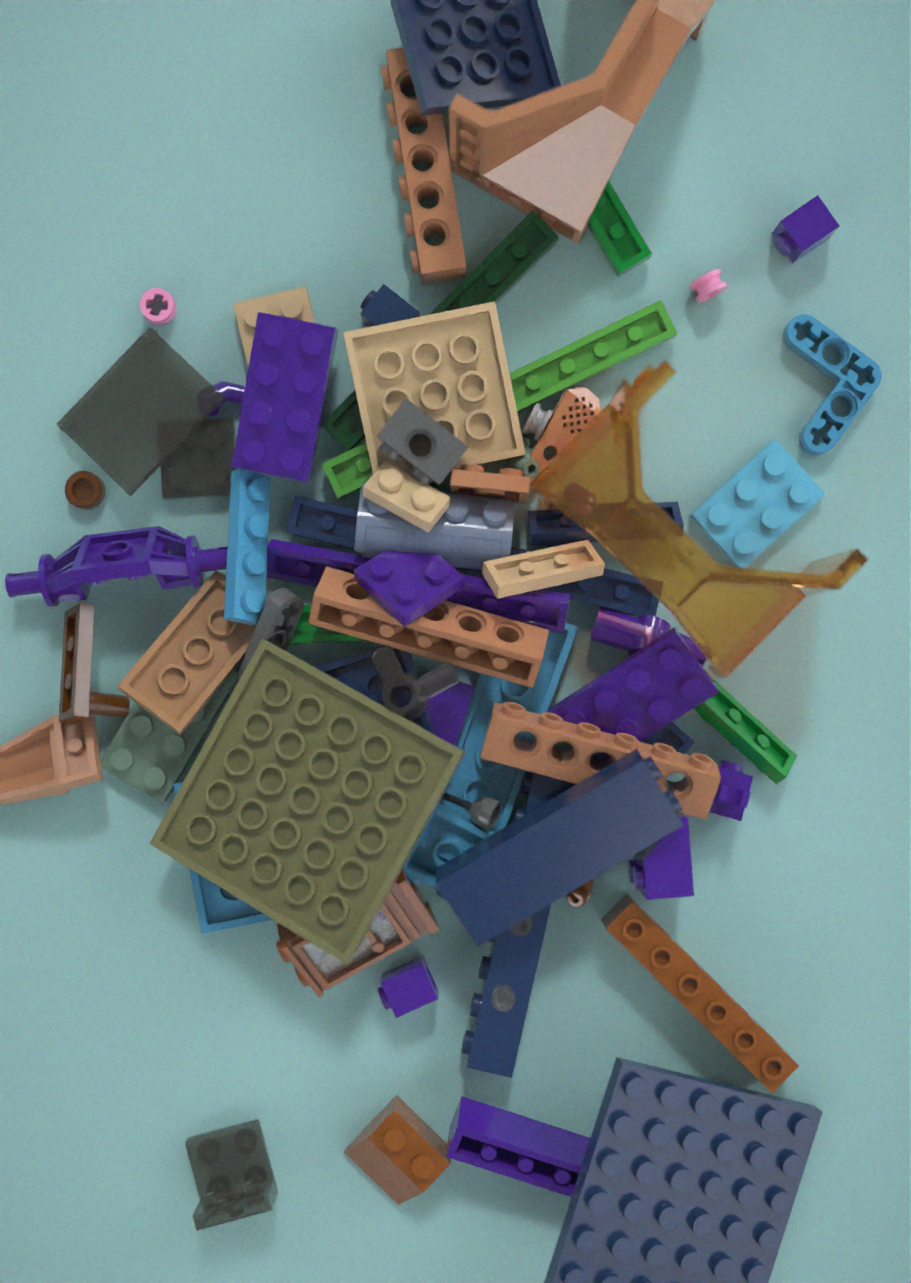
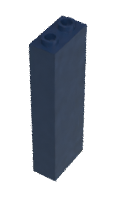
M637 749L633 750L436 868V885L477 946L487 942L684 826L677 814L683 808L671 788L663 792L657 782L663 775L651 756L643 759Z

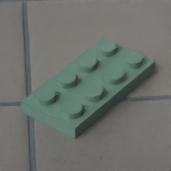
M236 669L233 670L181 735L135 702L103 755L101 768L162 804L165 803L174 789L173 784L179 781L238 680V671Z

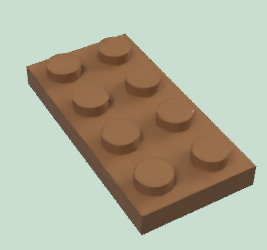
M218 571L212 573L117 685L118 690L179 735L184 732L242 661L256 626L224 620L226 577Z

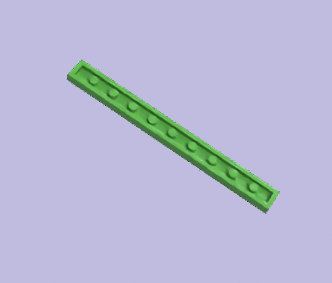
M659 300L509 373L517 413L675 338L678 333L662 301ZM367 443L322 463V467L339 500L361 490L362 482H367L373 475Z

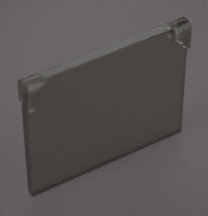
M149 327L58 421L57 425L129 496H132L225 397L164 341L156 330Z

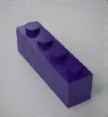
M461 1096L450 1123L446 1157L572 1197L590 1137Z

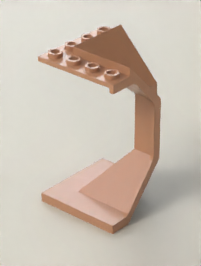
M636 0L594 73L588 77L494 111L486 110L457 94L449 107L451 172L526 215L533 211L551 229L579 244L586 232L589 219L635 128L688 37L690 36L692 39L697 40L704 28L710 9L716 0Z

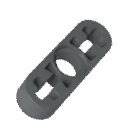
M288 588L277 589L267 599L239 667L238 680H240L262 638L268 641L276 634L272 643L287 651L304 609L303 600Z

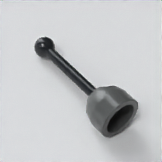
M444 792L441 797L443 800L468 809L471 820L477 826L491 831L496 825L502 809L500 801L488 797H481L473 803L447 792Z

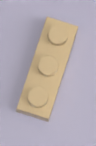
M583 540L484 561L482 574L498 599L602 576L605 563L590 541Z

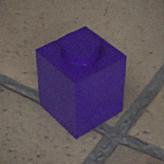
M817 195L782 219L772 232V235L774 236V244L780 254L785 257L788 256L791 262L794 263L828 240L840 225Z
M424 956L383 973L380 982L381 987L377 989L386 1010L392 1008L396 1018L438 1000L439 989Z

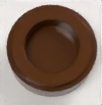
M78 471L72 474L65 484L66 498L72 505L80 509H94L105 498L106 489L100 477L89 471Z

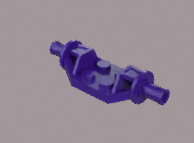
M160 526L84 535L55 559L50 554H43L39 559L38 571L15 574L7 573V576H5V587L10 598L42 593L44 601L49 607L58 606L60 602L87 600L92 585L103 584L111 579L119 578L138 580L150 574L156 575L162 590L193 585L194 588H201L205 572L225 570L227 568L228 546L201 549L196 536H187L185 539ZM168 551L185 556L186 558L169 555Z

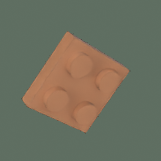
M463 464L460 470L452 469L451 492L498 498H514V503L525 504L529 494L531 477L522 476L523 471L518 469L501 468L499 469V474L484 472V467L479 465Z

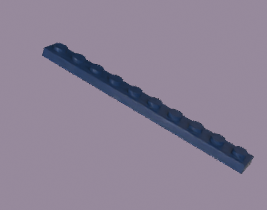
M295 496L286 532L291 535L354 549L358 510ZM511 546L510 556L531 551ZM455 568L460 574L484 578L482 570ZM604 568L602 576L543 588V590L570 594L569 600L635 616H656L663 582Z

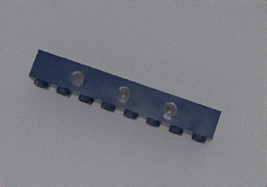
M525 771L520 793L526 794L523 809L516 808L513 822L576 784ZM551 904L488 940V942H492L489 957L482 956L478 979L484 980L481 994L474 993L469 1016L475 1017L473 1030H465L461 1053L467 1054V1068L512 1078Z

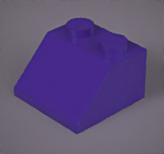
M677 812L684 826L634 854L633 860H628L630 883H634L635 889H638L647 900L694 896L688 817L683 813Z

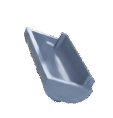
M362 482L354 551L362 554V558L372 559L383 551L439 554L454 568L482 570L484 561L510 556L514 498H498L440 491L450 497V504L428 533L364 497L363 486L366 482Z

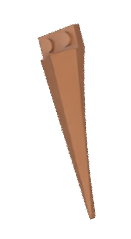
M89 714L88 718L74 724L58 722L59 715L52 716L1 745L0 805L69 793V789L103 780L95 715Z

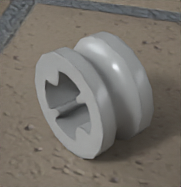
M536 403L522 433L525 435L532 433L534 440L538 441L554 411L551 409L543 411L541 404Z

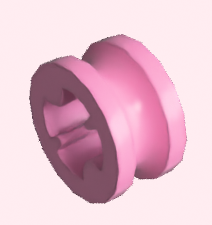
M720 269L713 270L690 284V289L698 293L696 297L698 303L705 302L728 288L727 282L720 280L722 275Z
M152 288L142 295L140 309L150 323L165 325L174 318L176 304L166 290ZM157 298H163L162 301L165 305H168L167 310H160L159 316H155L149 305L156 304Z

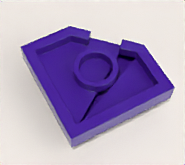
M383 551L354 569V580L404 627L464 588L465 577L439 554Z

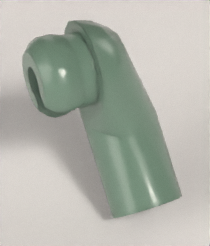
M522 435L526 455L506 459V465L508 468L523 471L522 476L535 478L539 474L540 465L530 457L533 450L530 447V439Z

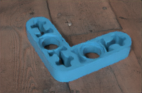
M807 314L795 316L785 326L783 330L785 345L836 383L799 435L801 448L810 455L818 456L828 452L835 446L879 386L882 372L875 361L816 318ZM805 326L808 329L806 332L808 338L799 341L795 338L797 335L796 329ZM819 337H822L824 341L812 352L809 348L815 344L814 342ZM834 346L839 349L841 353L839 364L830 365L824 361L822 356L824 347ZM851 358L854 361L849 366L851 369L842 374L840 370L849 363ZM864 369L868 372L866 376L868 382L859 385L856 382L858 375L855 372L859 373ZM834 398H843L848 402L850 409L846 417H838L833 414L831 402ZM826 421L833 426L829 427L822 437L826 444L820 443L815 446L812 443L814 436L810 431L815 433L824 426Z

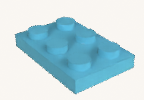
M774 439L689 517L730 562L741 571L826 494L779 442Z

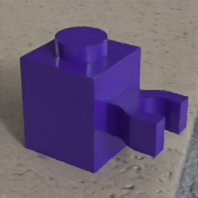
M721 760L720 767L718 766L721 780L709 813L742 821L744 810L748 806L751 794L749 791L753 776L742 773L743 765Z

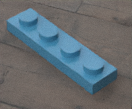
M244 469L231 471L224 620L257 626L265 606L271 478Z

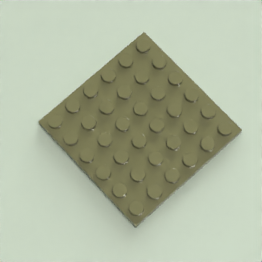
M262 638L149 844L348 965L357 953L466 752Z

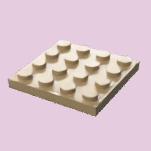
M495 301L343 332L373 474L386 461L413 476L409 473L413 466L402 457L397 463L379 449L382 442L377 439L379 432L405 398L468 446V449L452 469H461L463 464L480 465L526 455ZM417 435L409 441V450L417 457L426 456L431 451V443L425 436Z

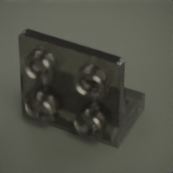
M258 1119L195 1135L186 1140L185 1145L200 1198L192 1215L196 1231L272 1211L278 1195V1188Z

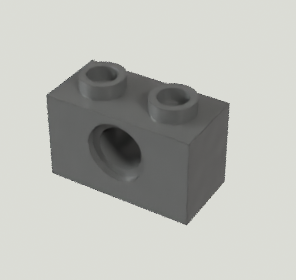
M405 398L377 435V439L382 442L379 449L396 463L402 457L411 464L413 469L409 473L425 485H430L431 482H434L439 486L468 449V446L407 398ZM417 435L427 437L431 443L429 454L423 457L413 455L408 446L411 438Z

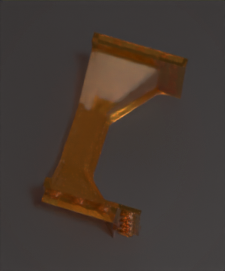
M664 360L656 369L648 365L632 382V386L623 378L609 404L530 483V487L539 495L537 501L546 510H549L552 506L596 538L671 612L711 663L707 668L717 678H726L806 596L839 590L869 559L855 548L812 561L801 573L726 567L716 563L645 493L642 486L638 416L641 408L676 373Z

